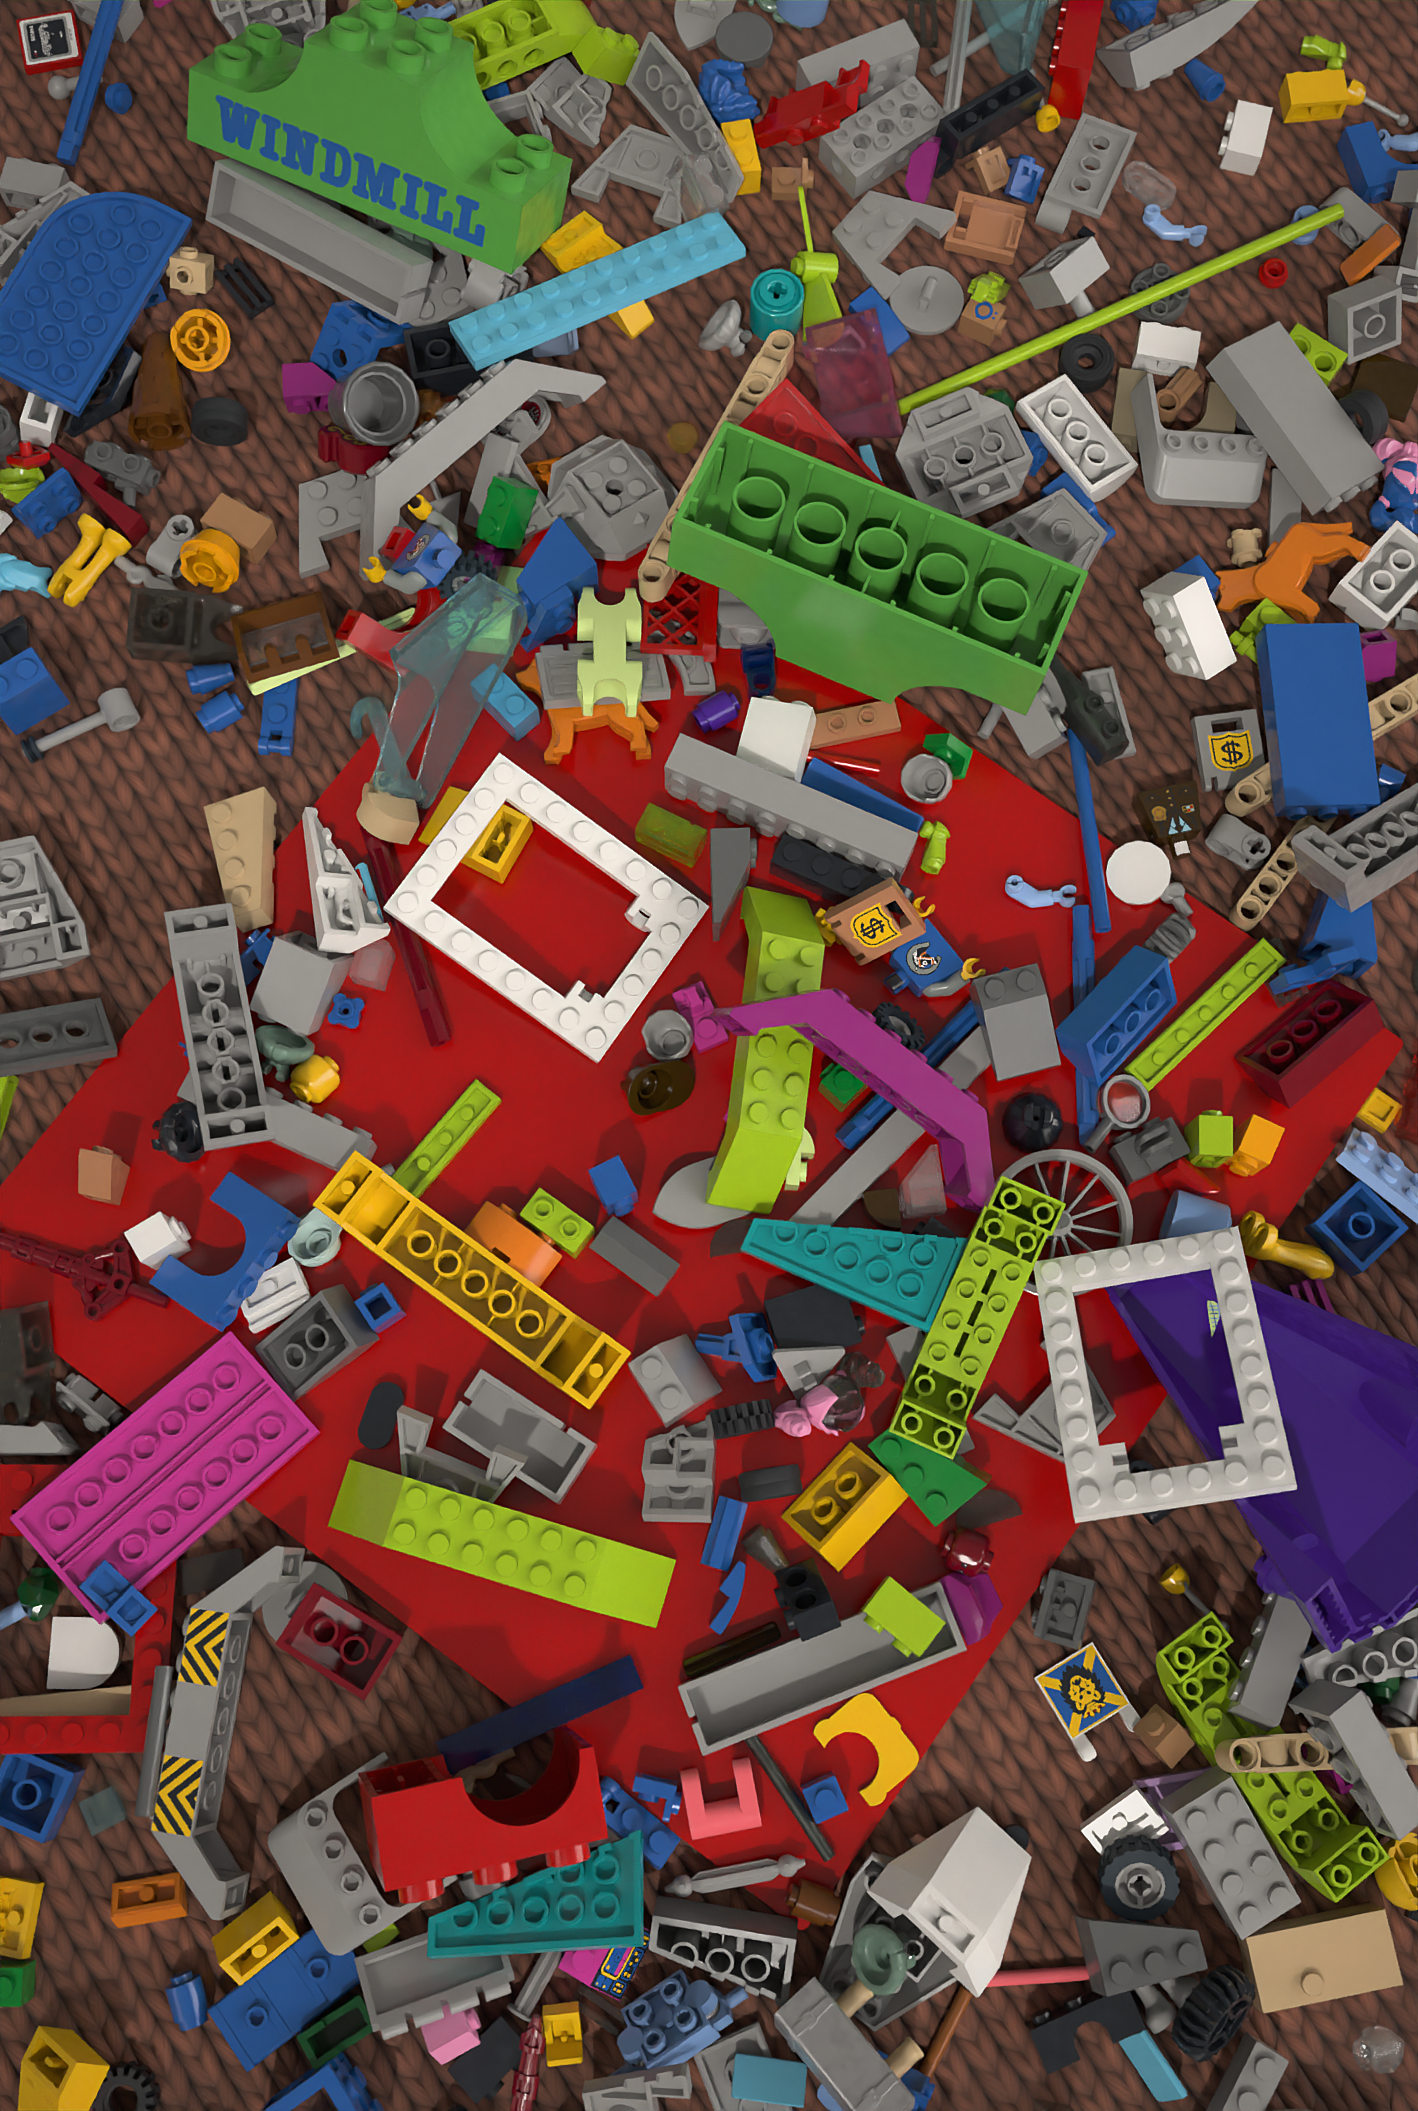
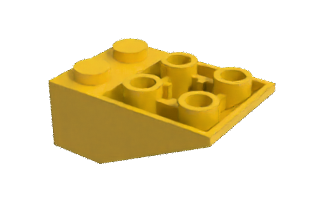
M449 786L418 840L430 846L469 792ZM503 804L460 862L503 884L533 832L531 818Z
M38 2026L21 2061L18 2111H89L110 2065L73 2030Z

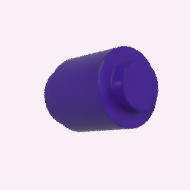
M721 690L697 704V709L692 711V715L703 733L709 730L714 732L738 718L737 710L741 708L732 692L727 694L724 690Z

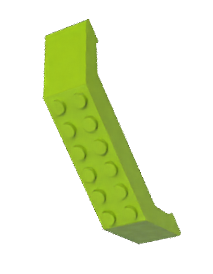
M746 886L743 892L740 919H744L749 937V948L742 1003L807 990H819L825 944L807 899ZM789 1025L762 1028L756 1036L737 1037L726 1133L712 1170L708 1173L705 1204L764 1215L770 1214L803 1139L813 1044Z
M351 1459L328 1524L331 1528L383 1547L586 1610L654 1628L657 1627L676 1563L675 1559Z

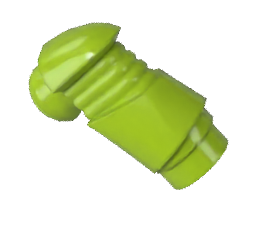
M1318 35L1303 37L1300 55L1328 61L1327 69H1342V63L1347 59L1346 48L1342 41L1340 44L1332 43Z
M925 821L919 831L921 837L928 839L925 845L921 869L930 874H938L940 868L946 862L945 846L946 839L950 838V833L938 821H935L934 824L930 821Z

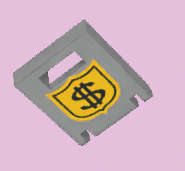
M1256 709L1197 716L1191 720L1203 792L1212 790L1211 778H1214L1215 791L1229 790L1265 765ZM1237 721V730L1217 733L1212 731L1211 724Z

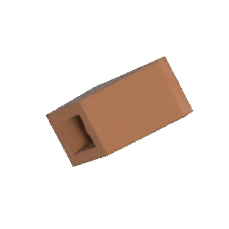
M93 1146L92 1151L80 1148L78 1193L88 1199L119 1206L130 1167L121 1161V1156L113 1154V1150Z

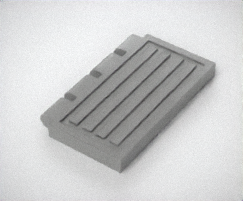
M648 637L647 643H653L652 637ZM593 642L569 643L567 651L563 650L562 644L540 646V653H535V664L544 709L581 707L577 697L578 659L593 660ZM630 642V646H626V661H642V689L639 702L670 699L671 689L663 655L640 653V642ZM603 697L597 700L594 705L622 702L614 697Z
M428 1932L355 1958L373 2032L381 2030L384 2041L408 2032L406 2020L413 2018L415 2027L418 2028L444 2018L442 2006L449 2005L451 2015L480 2005L477 1993L484 1992L487 2002L511 1993L509 1981L515 1979L508 1955L430 1959L427 1957Z

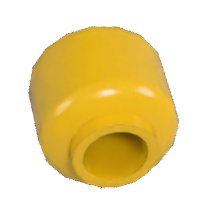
M311 1055L309 1059L300 1063L292 1071L290 1088L305 1103L310 1101L321 1103L340 1084L337 1074L339 1067L328 1056L322 1058L318 1055Z

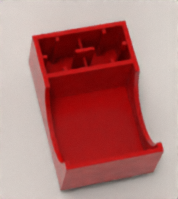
M568 1726L554 1728L553 1750L544 1773L526 1791L514 1797L501 1800L483 1799L466 1792L462 1777H451L443 1754L358 1773L370 1860L384 1891L398 1889L399 1901L401 1903H418L442 1895L445 1892L443 1878L472 1871L474 1884L490 1885L516 1877L518 1875L516 1860L545 1853L546 1863L549 1867H564L589 1859L591 1857L589 1842L609 1838L594 1746Z

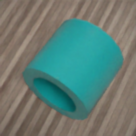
M770 269L762 272L754 279L750 288L749 325L753 333L761 340L766 341L771 332L780 329L787 330L793 336L798 333L802 324L804 287L799 278L792 272L783 269Z

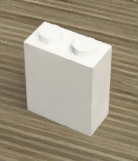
M762 696V698L751 697L736 757L801 783L817 721L813 707L801 701H793L792 704L780 702L771 696Z

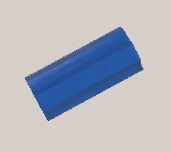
M719 1496L700 1560L701 1564L729 1572L748 1504Z

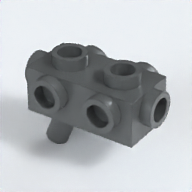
M94 440L86 449L85 464L100 473L102 478L114 482V487L123 492V503L131 509H135L136 492L149 496L151 489L155 488L159 483L160 471L154 469L151 465V460L141 454H127L120 446L109 441L101 443Z

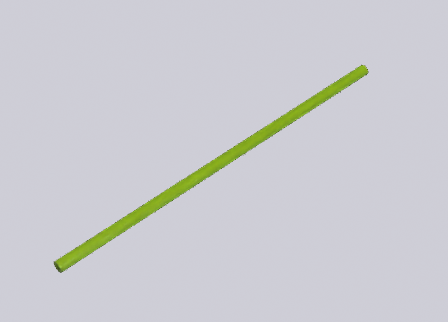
M1337 203L880 408L882 418L885 422L891 421L911 412V410L1065 343L1076 335L1094 330L1344 217V209L1340 203Z

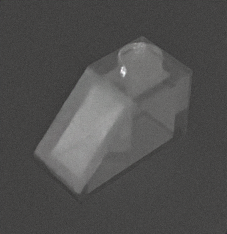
M937 1144L929 1146L899 1186L897 1197L899 1211L903 1212V1219L943 1215L947 1210Z

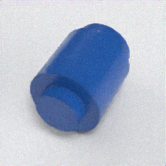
M225 690L200 706L201 709L195 712L208 734H211L214 731L218 733L243 718L240 711L244 710L245 707L235 692L229 695Z
M186 1970L170 1978L171 1984L165 1987L173 2021L179 2025L180 2031L190 2030L209 2020L207 2015L209 2004L201 1975H193L191 1970Z

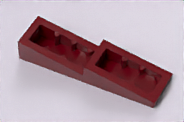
M51 443L48 450L56 464L68 471L77 487L135 548L149 531L142 515L108 494V487L100 473L56 444Z

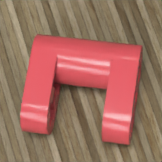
M749 1757L732 1760L738 1797L704 1804L698 1768L680 1771L692 1840L762 1826Z

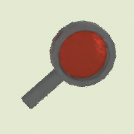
M1125 1074L1108 1078L1099 1087L1096 1093V1106L1102 1121L1084 1143L1085 1150L1094 1153L1112 1129L1126 1131L1137 1128L1146 1121L1150 1113V1098L1146 1088L1138 1079Z

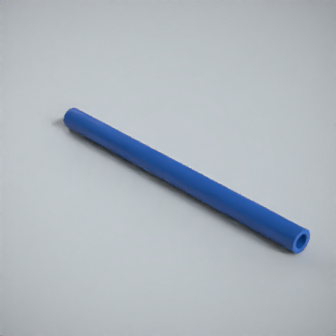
M1069 728L1067 734L1095 932L1106 933L1112 928L1085 748L1071 728Z

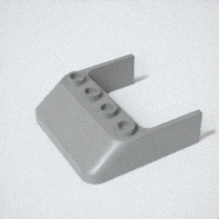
M1147 373L1132 390L1130 396L1145 491L1149 499L1154 503L1162 505L1249 508L1260 496L1268 453L1237 412L1236 414L1238 434L1167 430L1160 423L1153 374Z

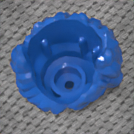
M712 59L702 65L697 91L718 128H721V123L750 119L751 121L760 115V109L756 106L757 100L748 94L749 88L745 86L746 80L742 76L744 70L743 63Z

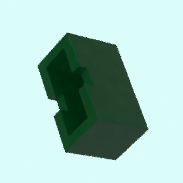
M362 1989L304 2027L298 2034L297 2039L314 2070L373 2032Z

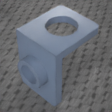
M577 329L532 347L533 357L573 355L579 350Z

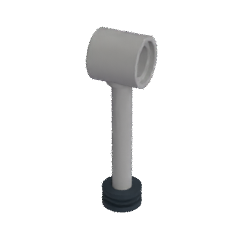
M115 688L106 691L98 698L100 712L38 740L33 735L29 736V740L27 738L26 741L24 739L20 740L23 755L33 764L36 762L35 759L38 761V757L40 760L44 759L43 751L102 724L107 723L110 730L114 732L125 731L134 727L139 722L140 717L128 690L125 688Z

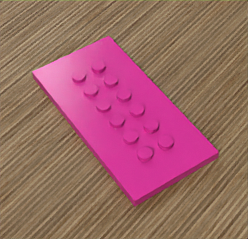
M230 1331L9 1519L97 1623L102 1625L110 1617L78 1585L103 1559L108 1561L140 1592L320 1432Z

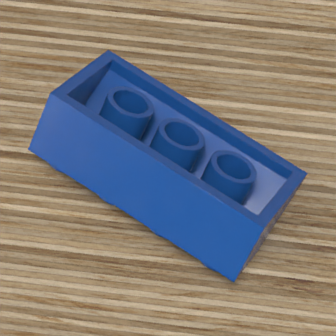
M1135 945L1120 959L1119 963L1109 974L1100 980L1092 992L1080 1001L1076 1009L1066 1019L1061 1021L1055 1030L1061 1052L1093 1086L1099 1088L1177 1004L1178 1001L1168 958Z

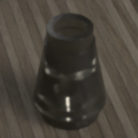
M761 1523L751 1528L740 1540L744 1545L743 1551L768 1571H771L774 1576L775 1572L787 1568L790 1564L770 1528H765Z

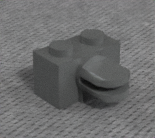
M1156 1117L1142 1125V1132L1133 1136L1131 1131L1113 1140L1115 1145L1108 1151V1154L1126 1187L1168 1166L1179 1158L1185 1157L1191 1152L1172 1117L1161 1121L1160 1117Z

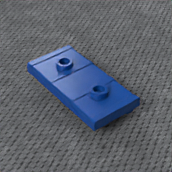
M312 1927L241 1986H236L207 2009L246 2072L253 2069L360 1983L354 1960L358 1956L354 1950L344 1955L329 1953Z

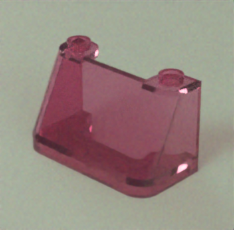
M876 308L805 328L807 341L802 342L806 361L812 359L821 400L820 415L841 437L888 439L901 437L904 429Z

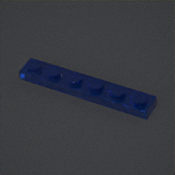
M629 1654L436 1741L440 1754L444 1756L450 1775L643 1689L644 1685L632 1656Z

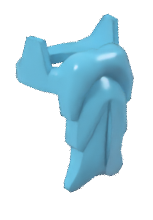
M0 553V593L2 590L12 591L17 589L24 592L32 590L46 598L51 597L47 591V580L52 575L51 568L37 567L28 561L17 560V557L11 554Z

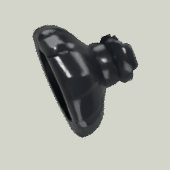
M1026 1092L1012 1099V1102L1008 1103L1002 1117V1126L1005 1137L1009 1138L1011 1145L1022 1152L1035 1153L1048 1150L1053 1147L1054 1143H1057L1063 1130V1119L1060 1108L1057 1107L1056 1102L1041 1093Z
M184 1101L172 1104L165 1110L162 1118L154 1122L152 1128L159 1131V1138L156 1140L151 1139L153 1149L162 1152L166 1151L169 1156L182 1163L198 1161L206 1153L202 1141L197 1107L193 1103Z

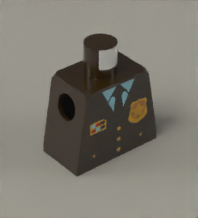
M1196 780L1137 793L1131 804L1149 843L1157 847L1169 845L1173 860H1180L1190 856L1191 850L1188 841L1195 839L1202 827Z

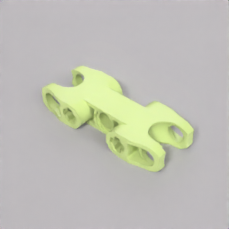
M583 586L582 596L578 603L577 641H593V660L578 659L577 697L581 705L582 715L592 716L593 707L597 700L603 697H614L624 704L626 717H636L637 707L641 699L642 661H626V642L641 641V605L636 589L626 588L625 597L622 602L616 605H605L597 601L592 586Z

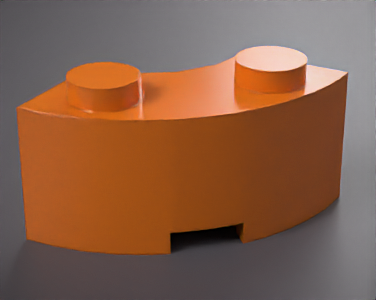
M487 1201L465 1229L464 1233L537 1287H540L562 1258V1255L552 1248L556 1242L541 1231L535 1235L515 1220L518 1214L502 1203L498 1208Z

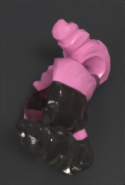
M861 1351L846 1354L840 1361L836 1373L828 1376L822 1385L815 1386L803 1397L787 1401L776 1408L773 1412L775 1427L782 1429L788 1435L797 1437L810 1434V1423L825 1433H832L835 1436H839V1430L843 1432L851 1431L859 1424L865 1413V1403L862 1398L861 1387L877 1388L881 1386L885 1381L884 1371L878 1363L871 1361Z

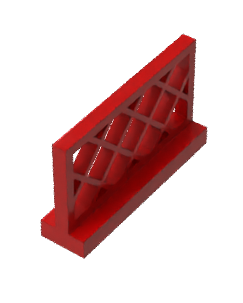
M647 544L646 554L650 544ZM685 574L677 581L674 580L667 595L662 600L648 602L643 599L640 653L703 656V662H716L719 587ZM690 579H693L700 585V588L690 595L681 586ZM676 591L684 600L673 607L665 598ZM661 604L668 613L657 620L649 611L656 605ZM689 605H692L699 614L688 621L680 612ZM675 617L683 626L672 634L663 625ZM656 630H659L667 638L660 644L647 643L648 637ZM690 631L697 638V645H685L678 639Z

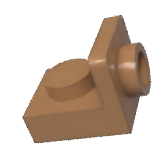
M986 146L971 154L973 160L965 164L966 170L974 167L985 195L1007 184L1011 171L1000 146L991 151Z
M802 158L801 167H772L771 200H799L797 186H803L806 201L807 188H813L814 170L808 169V158Z

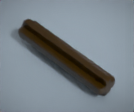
M771 1621L682 1662L684 1671L688 1678H694L781 1638L780 1630L777 1624Z

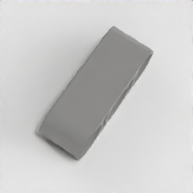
M1346 187L1339 188L1318 207L1321 211L1337 203L1342 205L1344 217L1325 226L1354 252L1381 227L1389 224L1353 191ZM1390 225L1401 238L1399 232L1392 225Z

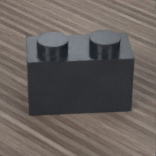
M505 2009L478 2034L481 2043L455 2057L447 2069L476 2105L484 2097L488 2101L491 2100L505 2084L501 2079L511 2069L514 2072L519 2069L523 2051L519 2048L521 2033L524 2031Z

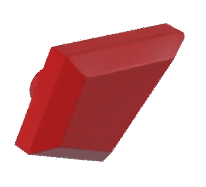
M30 440L18 442L20 450L5 456L7 464L24 470L46 465L51 459L47 450L36 444L31 445Z
M1184 1156L1156 1172L1171 1196L1177 1189L1197 1196L1214 1195L1220 1192V1188Z

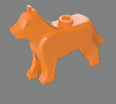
M1352 522L1340 524L1296 523L1288 529L1280 542L1274 541L1269 546L1265 554L1266 561L1244 569L1221 570L1215 573V576L1221 582L1218 588L1220 598L1216 608L1223 612H1233L1239 605L1261 603L1267 597L1298 624H1314V619L1319 613L1320 608L1316 602L1302 592L1314 565L1328 564L1347 555L1353 556L1362 563L1371 552V548L1365 543L1349 536L1353 532Z
M534 659L527 670L516 672L515 675L522 690L532 691L542 700ZM641 702L638 704L636 717H626L623 703L594 705L592 716H583L581 707L547 709L552 727V739L544 753L545 765L559 764L564 754H570L573 749L575 732L609 725L616 734L630 741L631 751H636V760L651 759V747L645 734V729L655 732L659 728V723L647 712Z

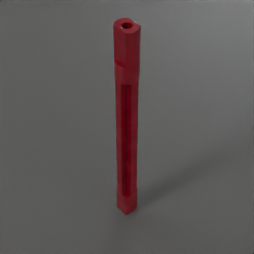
M361 825V833L386 904L401 884L388 841L375 837ZM388 913L431 1047L445 1045L452 1037L418 934Z

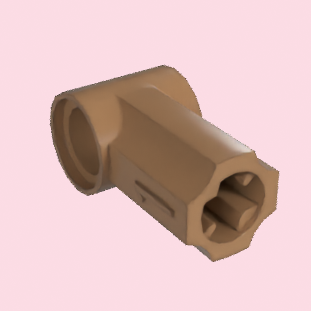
M1181 368L1168 385L1156 394L1160 423L1164 428H1168L1173 424L1178 413L1202 386L1203 382L1200 380L1198 373L1191 368Z

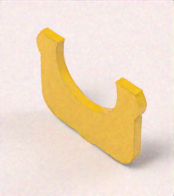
M869 1693L855 1695L830 1716L829 1719L819 1721L814 1728L813 1734L824 1748L834 1736L844 1732L859 1733L873 1743L879 1759L878 1771L873 1781L866 1788L859 1791L870 1807L882 1803L887 1792L909 1775L918 1764V1752L900 1729L901 1725L894 1717H890L879 1701Z

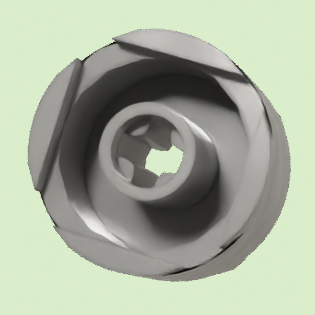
M472 259L468 267V271L471 274L461 290L460 299L474 309L479 310L520 293L526 289L528 274L524 272L526 267L523 265L519 266L511 275L481 261Z

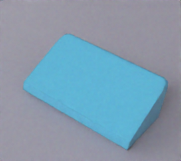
M1146 2029L1119 2041V2044L1156 2100L1165 2102L1183 2099L1187 2096V2091Z
M735 2052L731 2097L803 2108L807 2065L800 2061Z

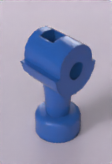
M1384 763L1377 770L1380 805L1386 802L1388 797L1393 798L1396 796L1406 776L1405 773Z

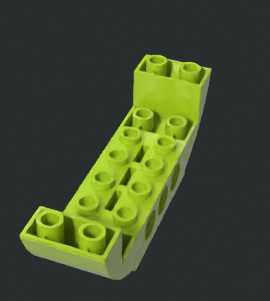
M499 0L448 22L453 27V36L474 44V68L481 91L572 52L592 25L597 26L589 10L581 0Z
M1000 1176L968 1236L966 1245L929 1332L925 1333L888 1431L949 1459H954L967 1429L965 1421L1045 1240L1048 1234L1053 1235L1066 1203L1007 1177Z
M1210 1611L1157 1653L1156 1667L1161 1684L1176 1712V1717L1211 1766L1217 1765L1219 1767L1215 1758V1750L1221 1741L1250 1738V1736L1285 1734V1732L1279 1725L1264 1731L1227 1711L1231 1701L1228 1698V1691L1236 1678L1239 1679L1241 1671L1225 1651V1648L1233 1642V1639L1215 1614ZM1235 1747L1233 1758L1239 1764L1242 1755L1238 1747ZM1313 1771L1277 1773L1226 1772L1232 1776L1268 1842L1296 1872L1333 1902L1337 1903L1390 1858L1368 1826L1349 1823Z

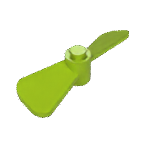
M797 186L808 251H799L796 257H793L790 270L799 278L804 287V345L809 349H821L836 340L844 326V320L831 287L837 278L838 259L834 253L813 252L803 186Z

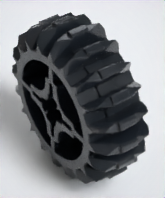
M1230 1964L1220 1965L1215 1970L1209 1971L1208 1975L1205 1978H1201L1200 1983L1185 1998L1183 2006L1178 2009V2016L1174 2019L1171 2031L1172 2040L1186 2056H1189L1198 2063L1210 2060L1212 2056L1218 2055L1220 2049L1226 2047L1230 2039L1234 2038L1235 2033L1242 2027L1243 2021L1248 2017V2012L1253 2007V2000L1255 1999V1986L1245 1974Z

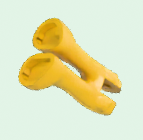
M85 513L80 516L77 522L82 533L80 543L58 568L47 588L48 593L56 599L64 595V604L70 607H75L80 601H84L102 572L117 556L125 555L132 547L129 541L110 528L106 530L98 521ZM100 546L92 561L84 569H82L84 564Z
M1249 1211L1242 1218L1238 1229L1245 1255L1258 1260L1274 1261L1298 1269L1310 1279H1326L1333 1275V1262L1321 1249L1310 1244L1278 1239L1276 1227L1265 1223L1262 1214L1255 1211Z

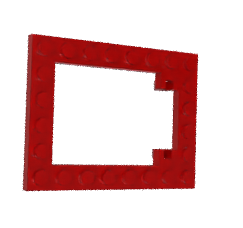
M0 1464V1550L2 1536H24L9 1518L71 1465ZM178 1558L140 1591L158 1610L135 1633L129 1715L0 1716V1755L144 1752L156 1665H171ZM163 1744V1748H162V1753L165 1752V1745H164V1744Z

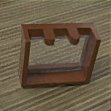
M321 590L230 616L237 654L249 684L340 658Z

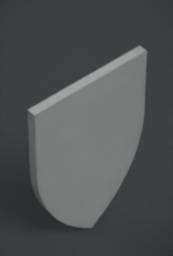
M676 0L674 10L675 26L685 48L688 51L712 41L715 38L719 23L726 16L733 13L737 0Z
M717 1156L690 1164L677 1171L663 1185L652 1213L669 1223L696 1229L717 1226L751 1214V1212L705 1204L708 1173L712 1170Z

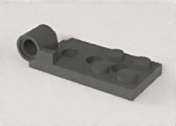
M101 998L0 1014V1043L5 1040H12L18 1044L10 1049L0 1045V1077L117 1057V1046ZM70 1029H80L84 1034L74 1037L69 1035L67 1031ZM44 1034L50 1037L51 1040L41 1043L33 1038Z

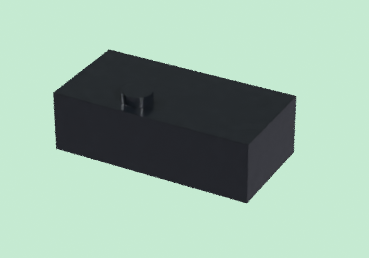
M448 322L403 330L413 382L419 396V402L457 395L470 383L473 384L479 379L482 381L483 378L480 374L490 367L487 366L478 371L474 369L450 332ZM530 348L504 359V361L508 363L514 359L534 362L532 349Z

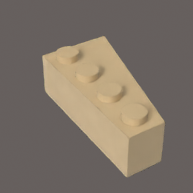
M265 787L204 806L226 903H232L235 924L242 933L273 923L274 884L272 882L273 869H275L273 840H276L274 814H276L277 803Z

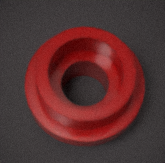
M1271 258L1265 261L1258 270V279L1267 288H1279L1285 284L1288 278L1287 265L1278 258Z

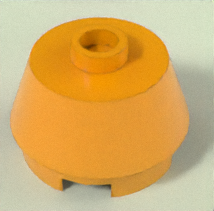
M201 308L187 311L171 329L170 341L172 349L178 360L191 370L198 372L211 371L220 366L229 353L230 334L228 327L223 319L213 311Z
M205 529L181 546L180 559L182 564L179 569L182 575L194 586L197 587L198 583H201L205 586L213 587V593H220L228 590L230 585L237 581L239 577L240 550L236 542L227 534L215 529Z

